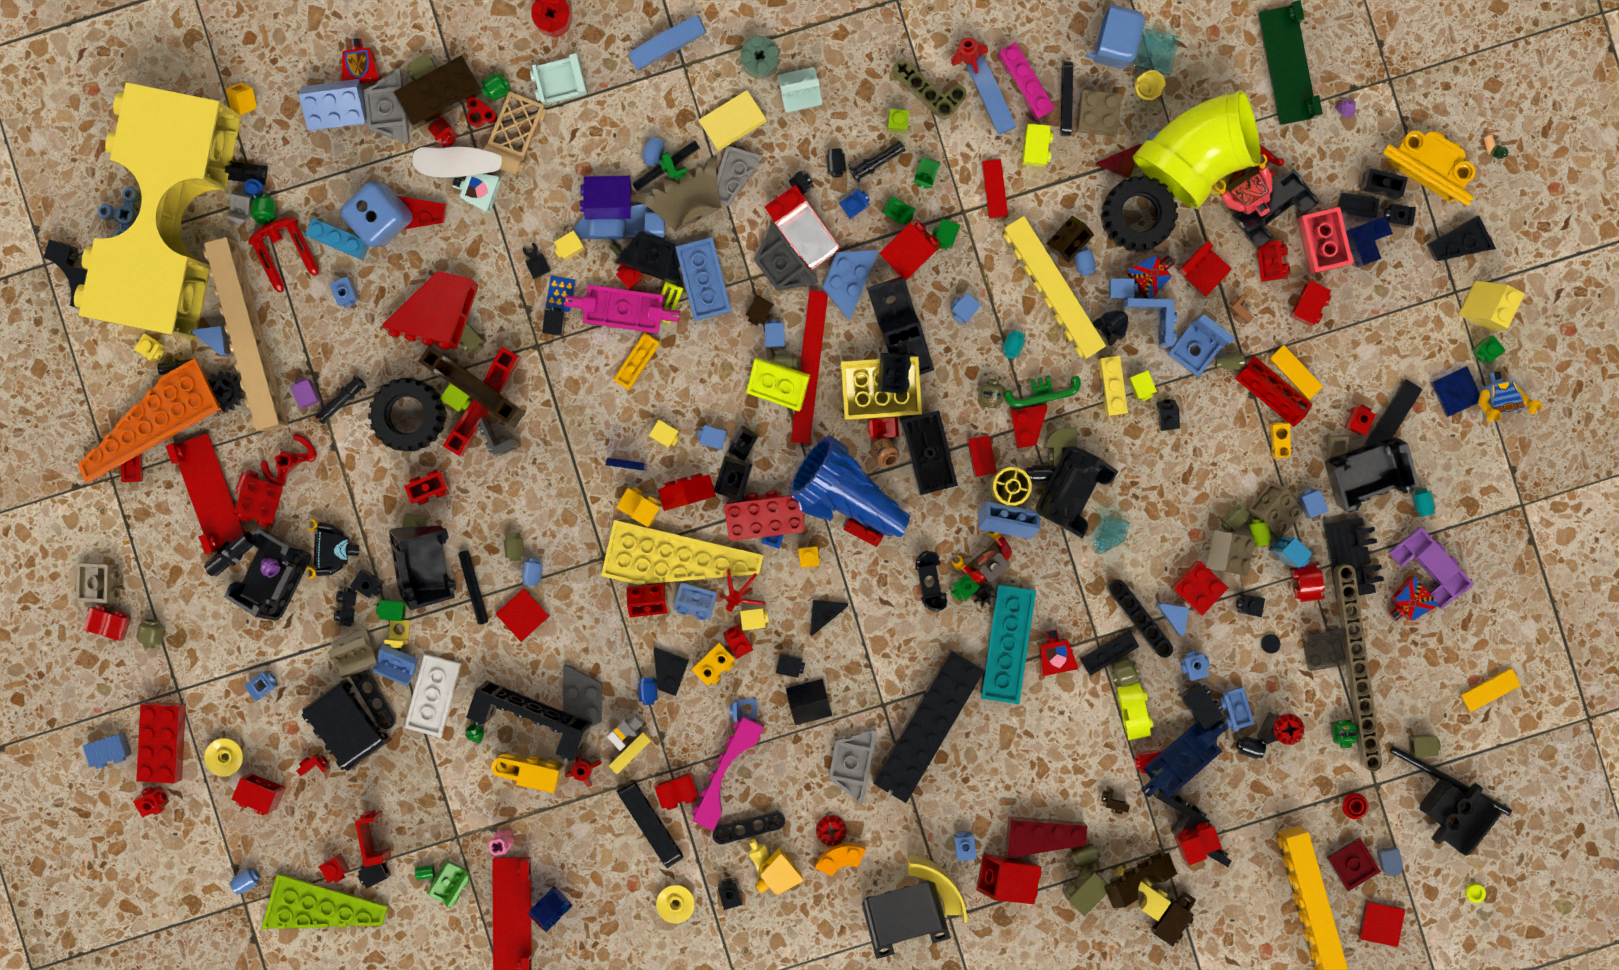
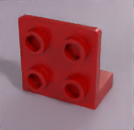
M1209 241L1203 243L1178 270L1205 297L1231 271V267L1211 250L1213 245Z

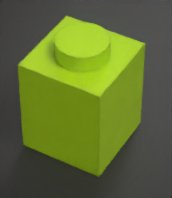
M890 108L887 132L906 134L909 111Z
M451 383L440 398L458 412L466 411L472 402L469 395Z

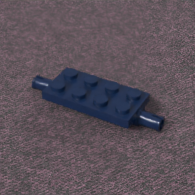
M1218 720L1210 729L1201 728L1197 722L1143 768L1151 780L1142 786V792L1144 793L1147 789H1150L1145 795L1151 797L1160 788L1168 798L1174 795L1223 752L1217 746V738L1228 729L1227 725L1225 724L1222 728H1219L1224 723L1222 720Z

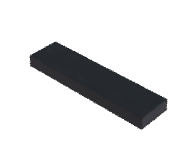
M1405 379L1364 444L1369 445L1393 437L1423 389Z

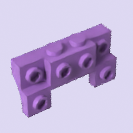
M1418 527L1388 553L1401 567H1404L1413 558L1438 584L1429 593L1439 604L1438 607L1443 609L1456 597L1466 592L1474 583L1457 566L1459 564L1453 556H1448L1444 552L1445 547L1440 542H1435L1422 527Z

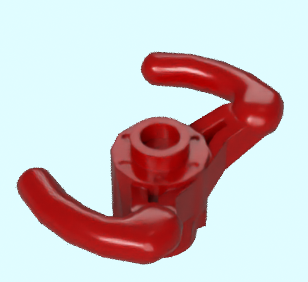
M299 434L293 435L295 441L300 442L306 447L307 453L294 454L293 452L282 451L275 456L276 467L278 468L277 478L269 470L267 461L261 462L262 472L270 483L283 487L287 482V475L302 462H313L316 459V450L308 439Z

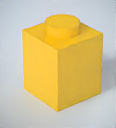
M818 546L798 548L801 568L820 566Z

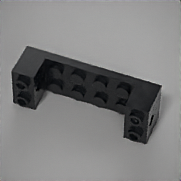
M488 680L475 690L466 716L472 723L484 725L495 715L497 709L501 711L508 710L513 712L516 717L530 719L532 723L550 727V730L556 733L562 732L563 734L555 754L566 761H574L583 751L593 724Z

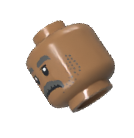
M883 438L873 444L871 455L878 465L888 467L897 462L899 451L890 439Z

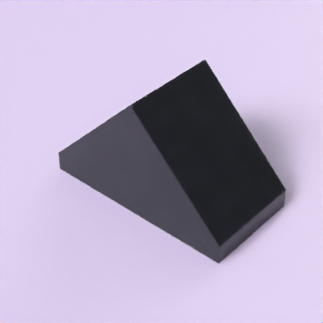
M742 425L728 452L745 461L759 435Z

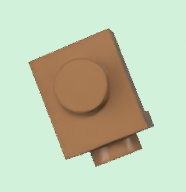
M1237 294L1230 301L1231 306L1228 309L1234 314L1233 318L1240 324H1248L1254 318L1240 305L1247 297L1246 294L1240 296Z

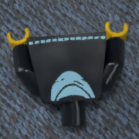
M309 519V521L314 522V527H307V529L315 531L314 565L306 568V570H312L313 574L307 576L308 579L316 576H331L341 570L344 564H348V556H359V545L349 544V537L345 536L343 530L334 524Z

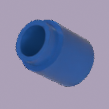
M655 677L639 679L638 696L639 702H643V705H654V701L658 700Z

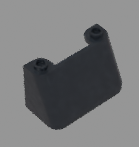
M1071 446L1067 448L1037 502V513L1083 539L1088 530V522L1080 515L1097 482L1109 485L1115 479L1118 470L1101 458L1078 447Z
M441 525L402 527L389 530L397 587L400 597L408 608L414 610L455 598L456 584L447 575L443 544H446V540L449 539L447 529Z
M258 528L254 534L256 540L254 546L258 548L252 564L243 582L236 581L228 586L224 598L255 617L277 621L285 613L310 562L311 555L304 549ZM262 559H276L280 566L278 574L271 578L264 576L260 570Z

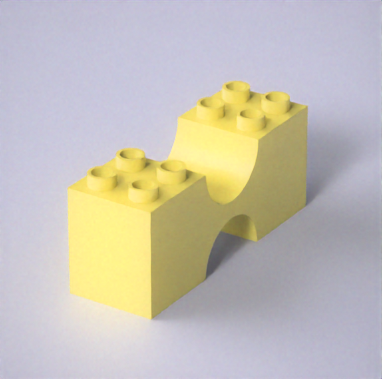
M126 82L124 92H118L114 98L113 111L115 115H119L116 131L110 130L107 135L105 148L106 152L111 154V161L129 169L137 179L142 195L141 208L135 222L125 232L111 238H94L93 246L85 248L82 255V267L87 269L85 285H78L75 291L74 305L80 308L78 316L196 340L197 336L192 331L199 328L210 265L197 260L185 247L181 236V220L185 209L197 196L212 190H227L228 173H225V167L231 164L230 161H233L241 115L219 101Z

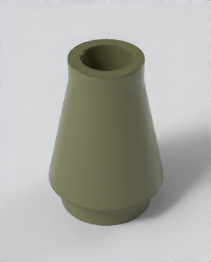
M1237 351L1216 357L1217 369L1240 370V368H1245L1243 352L1239 353Z

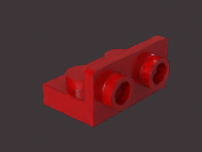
M1281 240L1267 242L1257 250L1261 282L1288 279L1290 265L1286 263V255H1288L1287 244H1284V241Z

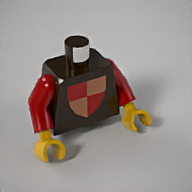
M988 531V534L997 541L968 565L965 564L960 555H957L959 562L954 563L951 561L955 569L962 570L964 575L968 574L976 583L983 581L991 583L1011 566L1009 559L1012 555V549L1005 538L1002 537V533H991Z

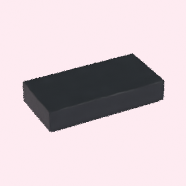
M1340 193L1338 207H1340L1343 214L1375 219L1377 218L1380 199Z

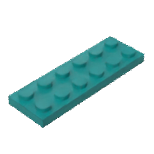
M997 585L981 699L1013 704L1020 703L1036 590Z

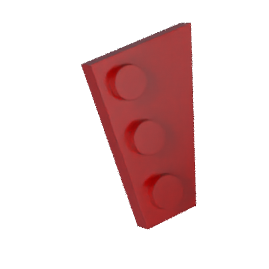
M398 196L412 213V221L404 229L445 223L447 204Z

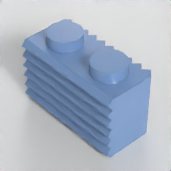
M125 733L82 745L88 766H95L96 769L108 766L107 762L114 760V764L125 761V756L131 754Z

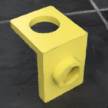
M390 620L389 638L384 640V644H390V647L402 648V645L407 644L410 620ZM396 624L404 625L405 631L402 635L395 633L394 627Z

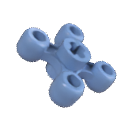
M127 187L123 190V206L114 209L108 204H103L98 208V215L102 219H117L119 221L120 227L116 231L115 236L125 232L138 217L139 213L135 209V203L139 200L140 194L133 187Z

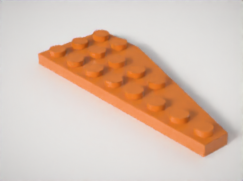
M194 358L163 375L157 381L158 383L152 390L149 389L145 393L146 396L123 416L115 425V429L110 434L107 433L103 437V441L83 458L78 467L85 482L93 481L221 410L198 359Z

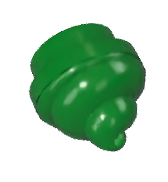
M474 723L469 725L465 729L466 738L472 742L481 743L484 736L483 726Z

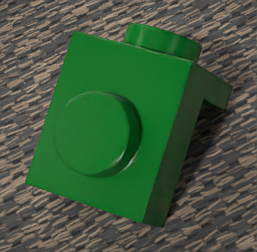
M668 152L660 154L662 158L659 160L660 166L663 171H667L670 178L678 179L685 176L684 172L688 171L686 166L675 169L670 154Z
M923 156L913 182L924 189L932 188L941 162Z
M890 195L881 213L898 224L907 225L913 219L915 208Z
M965 574L959 581L949 587L950 594L956 601L960 600L963 602L979 589V585L968 574Z

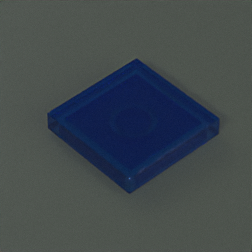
M1468 366L1430 382L1446 417L1478 404L1480 392Z
M607 458L605 463L607 466L647 471L648 467L647 463Z

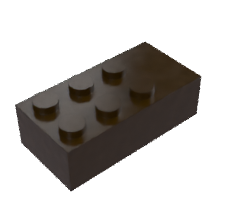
M462 55L393 91L396 100L414 130L466 103L469 98L482 94L479 84Z

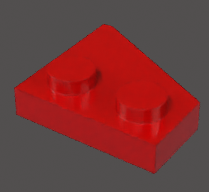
M1047 404L1010 411L1017 448L1037 445L1048 408Z

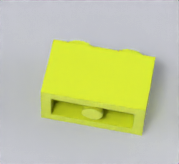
M1027 124L1025 128L1022 165L1045 167L1047 162H1050L1051 151H1048L1049 143L1053 141V132L1050 131L1051 126Z

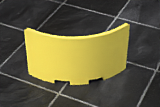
M908 855V876H915L934 882L942 897L945 915H962L964 923H967V913L963 898L950 874L929 859Z

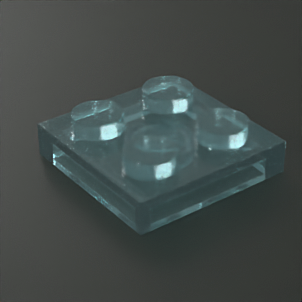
M1144 28L1137 56L1132 66L1145 70H1156L1161 74L1170 76L1180 37Z

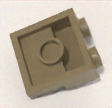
M77 563L76 601L117 603V599L121 594L118 588V579L121 577V570L118 568V564Z

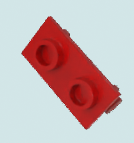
M852 517L849 518L843 529L875 547H878L884 535L869 525L865 527Z

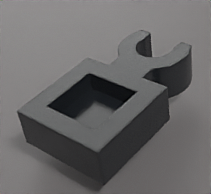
M532 243L534 250L529 253L523 247V253L530 258L525 262L532 278L535 280L550 273L551 270L544 254L537 255L538 247L535 243Z

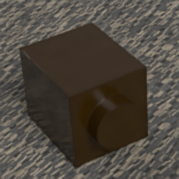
M757 295L746 313V316L749 318L748 322L755 326H758V324L763 326L774 304Z

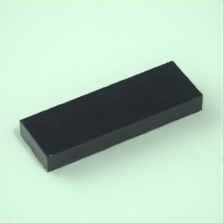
M1127 630L1080 658V661L1089 676L1135 650L1139 645L1131 631Z

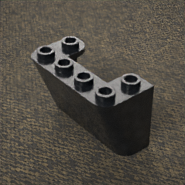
M923 881L920 884L905 886L902 889L887 891L876 896H869L862 902L876 959L894 955L895 952L892 944L930 934L932 944L951 939L937 886L934 882ZM938 933H944L941 936H935ZM884 948H887V949H888V950H886V951H884V952H880L881 949H884Z

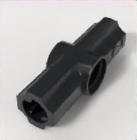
M243 531L231 542H225L219 548L217 554L205 563L204 568L210 576L217 577L230 565L232 567L241 560L243 554L256 544L254 535L249 531Z

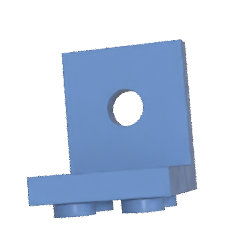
M1127 298L1122 301V309L1160 310L1159 349L1170 348L1173 346V343H1176L1177 332L1174 331V324L1177 323V312H1174L1175 299Z
M1203 314L1194 318L1167 355L1198 378L1223 346L1231 344L1235 337ZM1192 345L1199 347L1200 352L1197 356H1193L1190 353Z

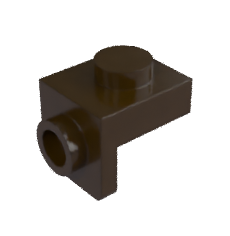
M1107 786L1106 791L1103 790L1101 797L1103 805L1106 808H1110L1113 813L1122 814L1123 812H1129L1130 805L1127 802L1112 799L1114 789Z

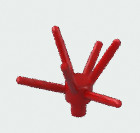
M727 569L729 596L720 595V598L728 602L725 608L727 611L732 612L734 607L738 606L740 602L765 605L764 601L743 599L752 590L751 587L748 589L747 587L757 576L756 573L749 578L740 591H736L733 587L730 569Z

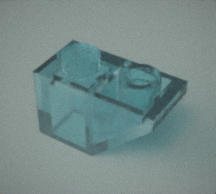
M1109 516L1101 519L1098 530H1101L1099 538L1096 537L1093 548L1096 549L1095 553L1103 554L1124 542L1130 522Z

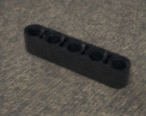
M1119 579L1109 580L1106 585L1108 593L1153 652L1163 658L1169 657L1173 653L1171 642L1128 586ZM1118 582L1121 585V589L1119 592L1114 593L1112 585ZM1130 597L1132 605L1126 608L1123 602L1126 598ZM1138 613L1144 615V620L1141 623H1137L1135 620ZM1150 628H1154L1156 631L1153 638H1148L1147 631ZM1165 643L1167 651L1160 653L1159 646Z
M632 779L617 789L622 802L664 866L668 869L682 860L684 856L638 784Z

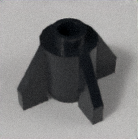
M1115 310L1106 312L1092 324L1095 328L1101 329V332L1107 337L1108 345L1112 346L1117 339L1121 340L1126 335L1129 321L1125 312Z

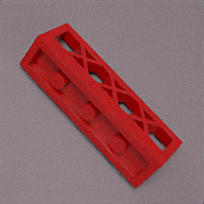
M1255 356L1249 360L1246 367L1235 378L1293 427L1306 417L1313 405ZM1252 365H1255L1259 369V372L1256 371L1252 367ZM1268 378L1272 379L1274 384H1272ZM1298 402H1300L1305 408L1303 409L1302 407H1300L1298 405Z

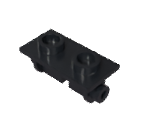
M230 161L229 163L231 164L225 167V173H228V180L246 182L249 179L255 178L263 185H266L268 166Z
M340 586V591H337L336 602H338V610L334 611V621L340 627L342 622L344 623L343 626L351 627V623H354L355 609H348V605L355 606L357 592H355L354 588H348V591H346V588Z

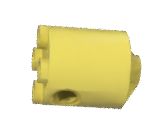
M1006 467L998 470L990 481L992 497L1003 505L1016 506L1022 504L1028 499L1032 489L1030 477L1024 470L1017 467Z

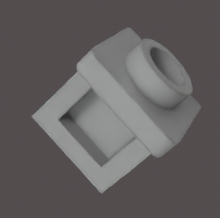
M239 192L231 193L230 212L226 214V219L232 220L236 224L245 223L251 217L252 195Z

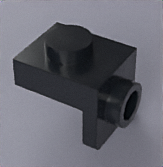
M799 171L795 174V177L789 180L792 187L799 185L804 193L814 188L813 178L806 171Z
M1165 399L1157 402L1160 430L1180 429V413L1176 400Z

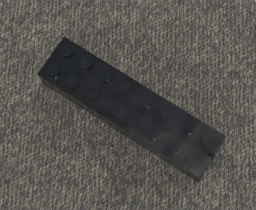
M951 649L949 650L873 778L874 785L886 792L891 790V795L907 803L985 671L983 668Z

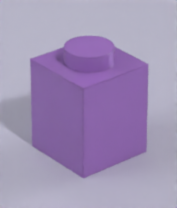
M301 378L294 382L295 385L290 387L301 409L321 402L312 380Z

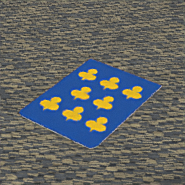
M551 276L546 302L547 309L556 307L562 308L563 312H570L571 307H565V301H572L566 300L565 297L566 295L573 296L575 279Z

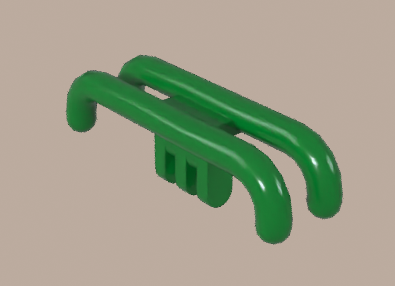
M1045 376V385L1043 384L1042 377L1038 378L1039 386H1036L1035 380L1031 379L1033 397L1017 400L1013 397L1012 392L1007 390L1004 392V399L1009 406L1020 408L1067 398L1079 391L1081 380L1079 376H1074L1071 378V387L1069 389L1053 392L1050 376Z

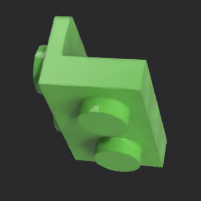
M446 860L428 889L427 894L444 902L447 908H451L458 901L463 887L465 888L468 885L470 875L466 868Z

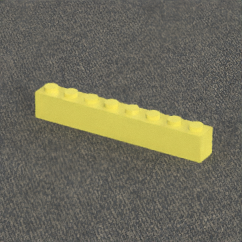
M1025 216L1003 229L1004 234H1002L1007 244H1012L1015 249L1013 250L1017 260L1021 259L1024 263L1023 269L1025 273L1034 279L1033 285L1038 293L1042 292L1045 299L1043 301L1048 309H1053L1055 313L1054 319L1058 325L1062 324L1065 328L1064 334L1069 341H1073L1075 344L1074 350L1079 358L1087 359L1106 347Z

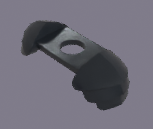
M924 551L918 556L915 564L922 591L921 600L926 608L938 612L946 608L948 602L946 599L947 594L941 593L936 566H939L941 562L936 552ZM927 576H932L934 579V584L931 587L925 585L924 580Z

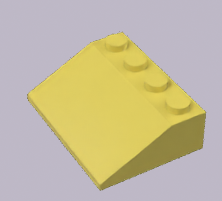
M910 357L911 368L908 377L910 385L907 394L877 392L880 359L841 362L844 420L922 415L918 357Z

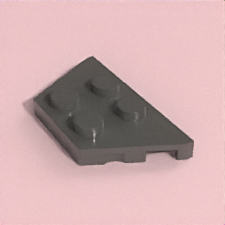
M774 223L771 224L754 259L777 291L817 284L818 280Z
M564 665L563 711L592 722V726L602 722V683L582 672L576 671L568 665Z

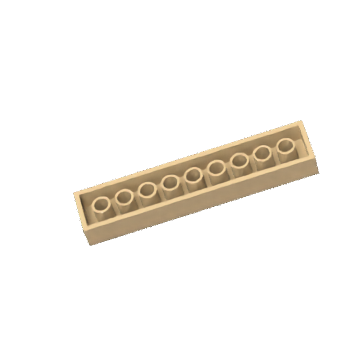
M224 237L204 243L205 249H203L206 260H209V274L214 279L216 285L214 286V292L221 303L219 310L226 321L224 328L227 335H230V349L233 354L235 353L237 360L235 361V367L241 374L240 385L242 390L246 392L247 398H245L247 408L251 410V424L253 428H256V431L265 432L289 426L238 242Z

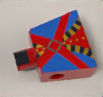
M1155 255L1126 271V274L1130 279H1134V283L1138 284L1139 291L1146 299H1152L1172 277L1168 269L1175 265V262L1169 255L1161 261Z
M1409 576L1390 598L1396 607L1388 614L1395 622L1403 616L1407 620L1413 621L1439 604L1416 577Z

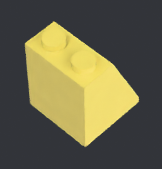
M1474 281L1458 316L1491 332L1508 329L1525 293L1505 284Z

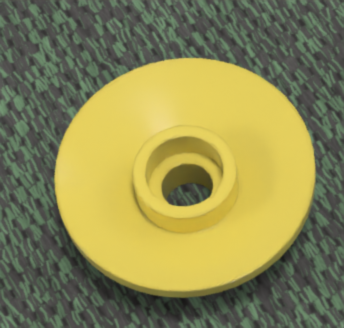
M217 739L210 743L205 751V764L209 771L217 776L226 777L233 775L242 766V749L238 743L231 739ZM224 753L229 755L228 760L223 758Z
M671 885L664 888L658 895L656 908L660 917L673 924L682 923L689 919L695 907L692 893L680 885ZM678 900L680 904L674 906L672 901Z

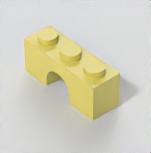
M1120 356L1098 359L1100 379H1102L1104 385L1103 402L1105 416L1128 413Z
M1120 866L1113 878L1122 876L1124 874L1123 871L1126 869ZM1143 878L1138 891L1144 893V899L1139 907L1142 911L1159 921L1171 902L1167 898V893L1160 888L1156 891L1151 887L1153 884Z

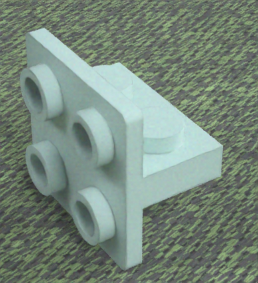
M814 67L778 75L786 113L823 104L820 84Z

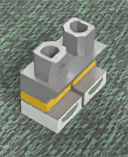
M637 714L630 720L625 718L608 734L607 738L621 751L628 743L625 738L628 735L633 737L638 735L639 731L637 729L643 725L644 721Z

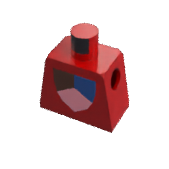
M1057 629L1046 631L1048 642L1039 644L1040 674L1047 676L1077 670L1078 665L1068 640H1059Z

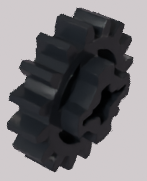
M218 371V376L212 373V379L207 380L211 388H213L212 390L218 399V403H220L221 410L217 412L223 411V413H228L229 409L232 411L236 410L234 405L240 406L239 399H244V396L241 395L243 390L240 388V381H236L238 376H231L230 372H226L224 375L222 371ZM228 381H230L234 387L229 386ZM224 389L229 390L228 392L223 393V395L217 394L221 393V391H224Z

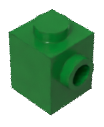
M942 219L939 227L935 226L932 235L939 240L940 249L947 250L953 247L960 228L959 224Z
M1494 336L1484 338L1471 349L1475 353L1477 360L1483 364L1493 362L1506 351Z

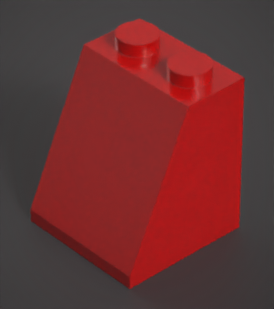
M983 853L976 890L995 901L1035 904L1042 867L1030 861L1015 858L1008 859L1004 856Z

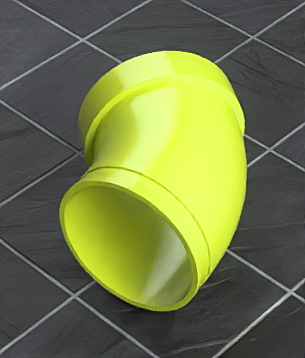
M1240 90L1236 91V93L1224 94L1202 102L1183 112L1167 124L1151 141L1146 140L1133 156L1135 163L1150 179L1156 178L1159 180L1158 183L1166 184L1168 192H1172L1175 196L1174 198L1191 208L1199 209L1212 193L1211 187L1216 182L1235 171L1251 166L1255 167L1260 163L1258 129L1253 109L1246 93Z

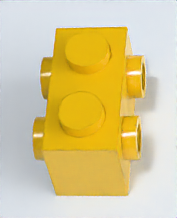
M719 642L692 668V671L707 686L710 684L714 686L722 678L720 674L724 670L728 672L735 665L733 661L736 657ZM719 656H724L725 661H720ZM709 669L711 674H706L705 670Z

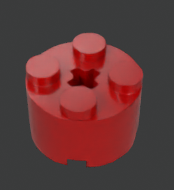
M536 0L532 4V20L541 33L550 37H559L569 30L573 17L565 0ZM550 13L554 14V18L550 17Z
M1319 561L1309 562L1304 567L1290 569L1292 580H1296L1297 586L1293 587L1294 597L1299 599L1300 602L1325 599V596L1321 595V592H1325L1322 570L1317 569V566L1320 565Z

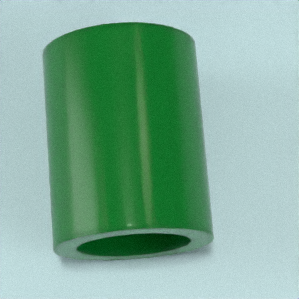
M434 866L415 867L416 880L435 878Z

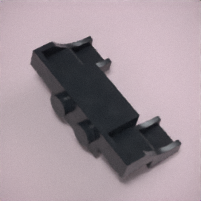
M1292 169L1273 184L1270 201L1266 203L1270 211L1266 215L1260 216L1256 210L1250 214L1237 211L1232 215V220L1258 250L1273 238L1272 234L1265 227L1268 223L1292 205H1295L1304 215L1319 204V200L1308 188L1302 177L1295 169Z

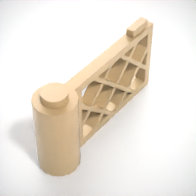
M510 91L484 150L502 157L500 170L518 176L525 169L524 157L538 123L544 120L547 110L544 109L545 105ZM511 98L519 100L521 107L511 111L509 107ZM531 106L539 108L537 115L529 118L526 108ZM524 110L527 119L516 123L513 114ZM511 115L515 124L504 128L502 125L503 118ZM529 122L531 126L530 132L522 135L518 126ZM516 127L520 136L509 140L506 131ZM504 133L507 142L502 144L495 143L496 135ZM522 139L524 144L522 152L513 150L511 144Z

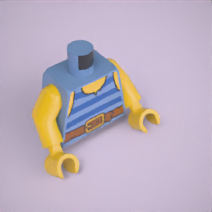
M1501 371L1489 374L1492 385L1481 388L1478 406L1481 408L1483 418H1486L1487 422H1492L1493 419L1498 422L1502 414L1523 410L1526 407H1529V414H1535L1536 410L1539 412L1543 407L1540 401H1533L1514 380L1503 382Z

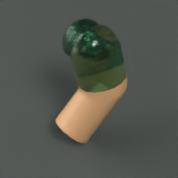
M1493 135L1483 137L1488 155L1497 159L1507 157L1508 149L1496 145Z

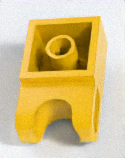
M502 753L492 762L491 770L498 777L517 781L516 785L555 793L559 788L564 765H560L559 761L548 759V762L543 761L541 757L535 755L524 757L511 753Z

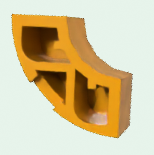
M844 842L830 847L819 856L815 862V869L833 876L838 869L844 866L858 867L866 851V846L854 842Z

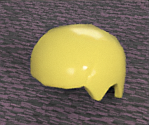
M1148 70L1141 73L1136 79L1135 92L1142 100L1152 101L1161 95L1166 82L1164 76L1159 71Z

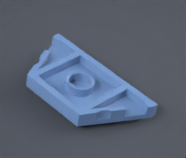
M877 250L836 252L821 288L830 296L832 302L839 307L847 319L852 317L879 252Z

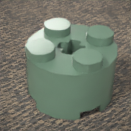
M759 35L749 39L741 50V63L744 71L756 79L770 77L779 65V51L776 44L771 39ZM763 55L764 59L757 60L756 56Z

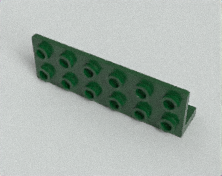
M1301 0L1293 1L1286 7L1260 11L1258 17L1279 125L1318 118L1323 112L1320 96L1313 95L1300 23L1304 20Z

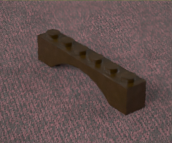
M431 346L427 347L418 361L513 427L517 426L526 412Z

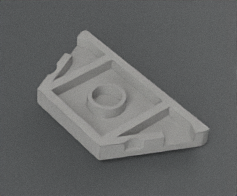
M396 69L388 77L379 80L376 85L364 90L367 125L370 131L409 144L407 117L393 92L403 87L401 70Z
M870 730L841 738L835 742L829 779L840 786L846 793L853 796L859 803H863L877 730Z

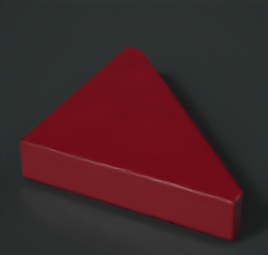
M1142 144L1098 161L1095 166L1129 178L1135 165L1133 156Z

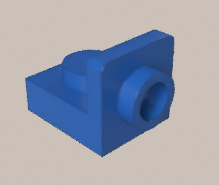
M858 188L839 204L848 218L851 219L869 207L868 201L870 199L865 191L861 192Z

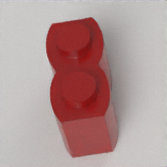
M96 605V607H90L83 630L122 641L125 639L131 618L127 617L125 612L115 610V613L108 611L106 606Z
M692 772L658 783L654 787L661 808H667V810L678 807V803L684 801L685 804L696 801V797L699 795Z

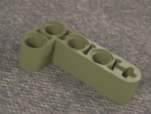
M899 60L894 65V77L940 119H948L966 98V89L961 85H954L944 95L908 61ZM903 67L906 68L905 73H904V72H901V73L898 72V71H899V68H901V69H902ZM918 79L921 82V86L914 87L911 81ZM959 91L962 94V98L955 99L952 93ZM932 92L935 95V99L927 100L925 94ZM946 105L949 108V112L946 114L941 113L939 107Z

